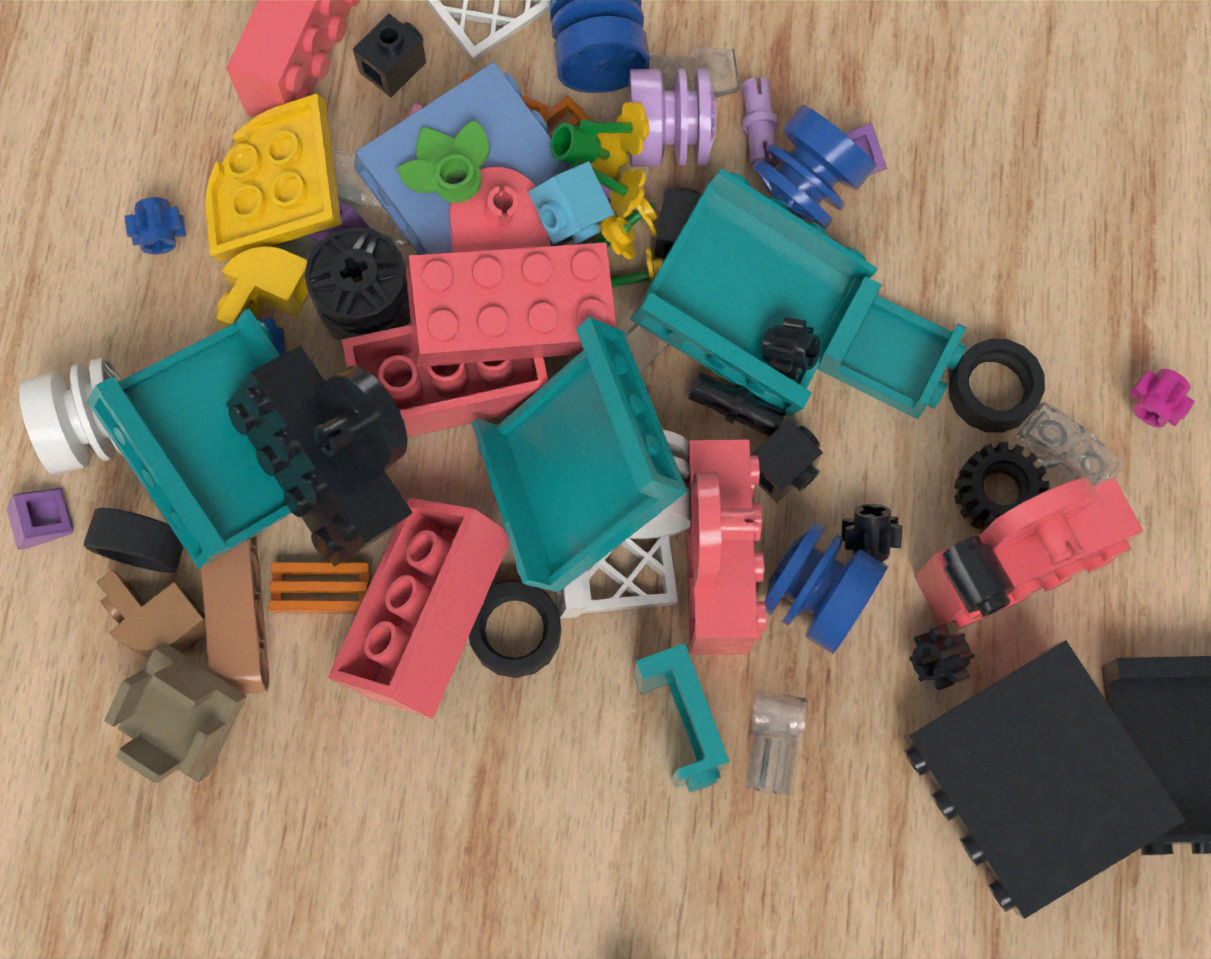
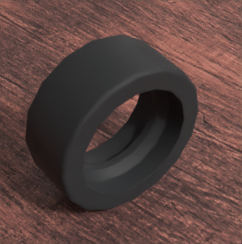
M988 339L974 344L962 356L949 380V398L956 413L969 426L983 432L1003 433L1019 427L1039 406L1045 392V375L1037 357L1025 346L1009 339ZM997 362L1009 367L1019 377L1024 393L1020 402L1014 408L994 410L983 405L974 396L969 386V378L972 371L979 364Z
M103 507L94 510L84 540L85 548L95 554L138 568L165 573L177 571L184 546L169 524L133 512Z
M510 580L494 584L489 588L483 606L469 635L470 646L483 666L497 675L519 678L535 674L550 663L559 648L562 629L557 606L547 592L538 587L525 585L522 581ZM510 601L526 602L534 607L542 617L544 626L542 640L537 648L526 656L517 658L506 657L496 652L487 641L485 631L487 619L493 610L501 604Z

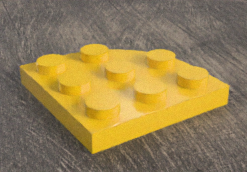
M318 93L274 107L251 119L232 136V139L236 142L228 151L222 163L220 164L216 161L208 181L205 208L210 256L219 262L231 259L251 248L274 246L342 225L326 101Z

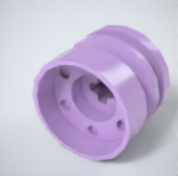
M678 68L673 90H664L660 69H630L629 102H641L645 108V115L649 120V135L646 141H644L641 154L635 156L630 154L631 167L660 166L665 146H674L677 165L685 166L687 145H694L696 166H707L716 135V98L710 83L708 68H696L694 90H687L685 68Z

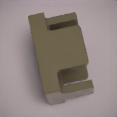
M163 643L154 648L146 667L142 671L125 679L120 684L104 721L113 727L119 724L118 730L133 739L120 747L116 756L117 759L150 781L159 783L178 770L199 783L210 774L247 695L167 643Z

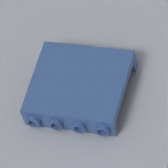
M495 62L355 151L354 169L418 255L452 253L449 229V208L451 202L443 200L437 193H417L405 186L397 171L398 166L417 159L416 144L420 129L423 127L436 130L455 139L464 126L471 121H477L484 129L490 145L489 157L480 169L488 167L509 168L526 176L536 187L570 169L569 163L553 158L550 149L551 138L548 135L549 129L543 117L536 110L530 111L521 99V91L514 78L508 73L503 74ZM456 179L452 184L460 183L464 179ZM569 237V238H567V239H565V240H563V241H560V242H558V243H556V244H554V245H553V243H552V241H551V239H550V245H551V246L566 245L568 242H570V241L573 240V239H572V237Z

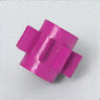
M1161 369L1156 375L1148 370L1129 393L1130 397L1138 400L1133 407L1136 416L1146 424L1157 428L1164 427L1167 422L1176 426L1180 419L1183 420L1195 403L1193 399L1186 396L1191 389L1189 382L1181 374L1170 369Z

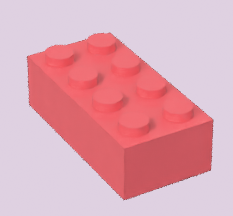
M258 0L226 67L246 115L256 117L274 107L313 95L318 80L324 79L328 73L330 54L335 43H340L345 35L347 27L346 18L352 6L356 7L360 0Z
M411 325L341 340L347 368L356 366L368 371L391 395L403 418L407 438L471 424L476 418L484 421L510 415L549 381L543 357L416 367Z
M409 498L407 505L413 513L396 526L328 678L368 699L433 719L479 611L483 606L498 567L503 560L509 544V538L504 528L474 508Z

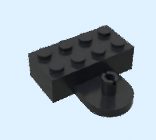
M299 345L251 371L227 402L226 406L229 409L228 414L232 425L240 434H246L256 449V458L259 465L266 474L274 476L284 491L283 496L287 507L296 517L303 519L312 533L311 540L315 549L322 557L329 558L334 567L382 537L413 513L385 472L406 452L407 432L405 424L391 395L368 371L360 367L350 366L331 376L325 382L303 347Z

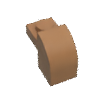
M111 570L96 582L106 594V597L100 601L112 618L120 623L109 632L110 635L121 644L143 656L150 657L154 648L163 643H167L183 653L206 636L205 614L190 595L175 582L146 604L130 583L114 570Z

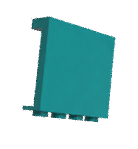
M721 168L707 183L629 320L735 386L749 390L748 394L758 400L785 411V417H789L804 409L812 392L807 390V387L820 365L831 339L864 277L870 278L876 273L878 268L867 262L865 256L858 250L844 247L828 237L827 232L819 225L805 222L789 212V208L782 201L766 197L750 187V183L743 176L727 172ZM784 317L806 320V326L813 327V334L818 335L820 339V354L816 365L811 370H799L797 379L788 378L770 367L769 362L765 361L762 357V341L766 331L775 325L783 326Z
M249 308L241 313L234 324L117 382L113 376L95 385L87 401L198 569H201L292 514L285 503L283 489L274 476H269L263 471L256 458V449L246 434L242 435L234 428L229 418V409L226 406L227 402L251 371L281 356L273 345L272 335L268 327L262 321L257 320Z
M592 317L587 318L576 328L584 350L499 425L477 418L471 422L478 441V450L483 457L490 479V487L495 495L502 516L503 528L509 538L516 560L517 572L523 584L560 592L688 492L624 332Z

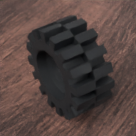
M999 442L995 448H993L991 443L984 446L980 452L976 451L958 473L960 475L954 484V488L958 489L957 494L954 496L956 504L962 503L964 506L960 511L963 518L965 519L968 515L975 520L971 525L976 529L981 525L988 527L1007 511L1048 491L1049 481H1042V477L1047 473L1044 465L1038 468L1034 466L1033 463L1038 459L1034 453L1025 457L1021 454L1025 447L1016 444L1011 450L1008 449V442ZM1001 472L1013 478L1018 487L1016 501L1009 505H999L991 501L984 491L986 476L991 473Z

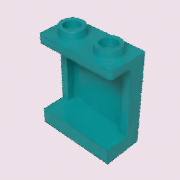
M865 276L831 339L818 370L919 419L926 406L935 409L943 396L948 384L940 379L946 367L955 370L967 348L966 344L960 342L966 327L958 323L953 331L947 330L878 296L877 294L882 284Z
M685 643L636 660L634 679L640 695L666 685L669 686L697 761L675 771L672 777L675 788L686 785L689 793L717 783V780L722 778L720 772L730 761Z

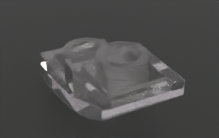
M693 47L688 57L649 55V69H660L664 90H673L678 68H685L687 90H694L696 68H708L715 98L737 93L740 89L734 49Z
M1047 402L1039 404L1015 435L1030 453H1034L1038 457L1037 461L1044 465L1045 469L1058 467L1070 481L1088 478L1092 486L1116 477L1124 466L1090 431Z

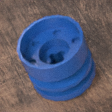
M641 0L549 1L552 36L556 40L554 42L557 75L564 86L585 93L613 92L629 86L630 69H649L650 56L646 32L643 29L644 15L641 9Z
M801 105L782 128L787 138L795 147L789 153L779 146L769 144L766 150L780 164L778 168L774 169L759 158L751 168L760 177L766 190L776 199L782 201L790 211L798 217L815 222L826 229L833 219L819 206L820 202L824 200L835 209L841 211L845 205L840 196L834 191V185L839 182L857 191L877 166L870 156L845 133L806 105Z
M815 521L806 533L793 541L771 576L765 606L766 612L772 615L783 597L793 602L782 620V623L787 626L803 610L812 614L805 637L834 654L873 595L888 565L862 549H859L845 564H842L836 560V557L841 548L843 537L836 534L826 552L821 551L815 545L826 527Z

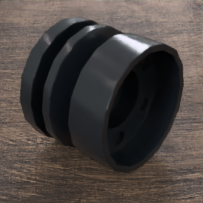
M351 227L334 231L318 242L308 257L304 276L308 293L317 309L322 324L333 338L342 342L341 340L408 325L411 318L406 268L401 252L389 237L374 229ZM360 276L362 280L355 283L353 278Z

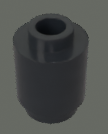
M978 535L955 544L942 554L947 564L944 567V571L968 613L979 610L982 616L986 617L1011 603L1008 594L1015 589V586L991 545H984Z

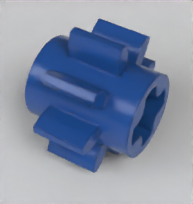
M150 197L142 199L135 204V215H125L124 217L127 237H131L132 244L134 246L140 245V249L147 254L168 253L176 247L175 237L186 236L184 217L179 215V208L177 206L170 207V202L164 198Z

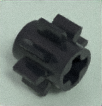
M784 317L783 326L775 325L766 331L762 341V357L765 361L769 362L770 367L788 378L797 379L799 370H811L816 365L820 354V339L818 335L813 334V327L806 326V320Z
M863 504L857 506L854 509V519H842L841 537H843L845 542V549L853 550V554L862 549L882 562L887 560L890 555V547H902L903 526L898 524L899 517H891V510L883 505Z
M941 625L931 628L928 633L913 638L917 647L914 649L912 656L909 657V661L912 662L914 670L919 675L918 680L920 682L934 680L936 689L942 690L953 686L954 682L957 683L970 677L966 668L970 664L971 659L975 657V654L971 652L964 633L949 635L947 625Z

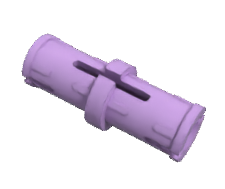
M756 77L750 78L742 83L746 113L742 121L743 132L748 135L750 167L759 158L775 168L779 163L766 150L769 144L776 145L774 131L778 127L777 116L772 113L770 81L760 77V88L757 89Z

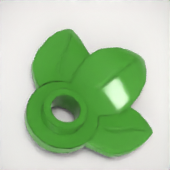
M471 121L464 126L455 139L436 130L423 127L420 129L416 144L417 159L398 166V174L405 186L417 193H437L440 198L451 203L468 201L478 193L482 185L480 168L490 154L487 135L477 121ZM456 179H465L460 183L452 184Z

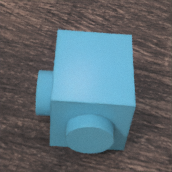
M589 161L560 173L528 191L539 214L540 221L553 245L569 237H572L575 245L601 232L597 223L614 215Z

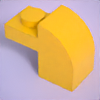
M269 246L251 248L233 257L221 271L232 290L231 292H225L217 305V316L215 319L220 327L224 329L234 324L241 313L248 308L257 318L264 304L297 318L309 297L304 276L307 260L283 249Z

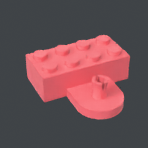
M504 167L480 169L482 185L478 193L468 201L450 204L449 229L452 253L409 255L406 281L416 367L574 355L584 350L576 328L587 318L592 317L617 328L606 243L551 246L550 237L543 227L539 214L528 194V191L536 186L530 179L515 170Z
M749 439L689 440V454L686 462L689 464L690 472L689 477L684 480V484L690 490L691 524L690 528L686 529L690 655L749 654L754 643L760 641L761 632L766 631L765 601H756L759 582H763L764 558L763 552H754L756 541H760L762 513L761 504L752 503L755 485H759V457L750 456Z
M1115 477L1095 486H1092L1088 478H1080L1048 490L1014 507L994 520L978 536L984 545H991L1015 586V589L1008 594L1011 603L1001 609L1003 611L1029 599V595L1044 588L1045 592L1071 581L1073 576L1085 570L1091 573L1116 561L1115 558L1132 550L1128 542L1142 533L1143 529ZM947 548L934 554L918 571L915 578L938 625H949L955 622L957 628L962 629L985 617L982 616L979 610L968 613L944 571V567L947 564L942 554L949 549Z

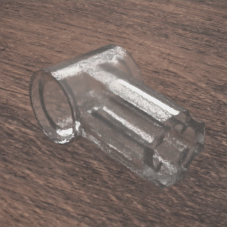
M757 689L750 726V733L754 734L749 757L746 788L772 794H790L797 742H801L805 729L808 698Z

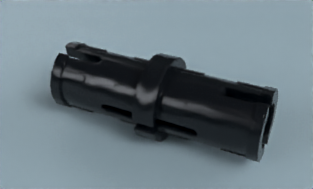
M700 372L688 397L689 400L705 405L726 416L725 421L732 424L734 421H737L768 437L779 429L786 414L785 411L748 395L749 390L740 387L739 390L703 372Z

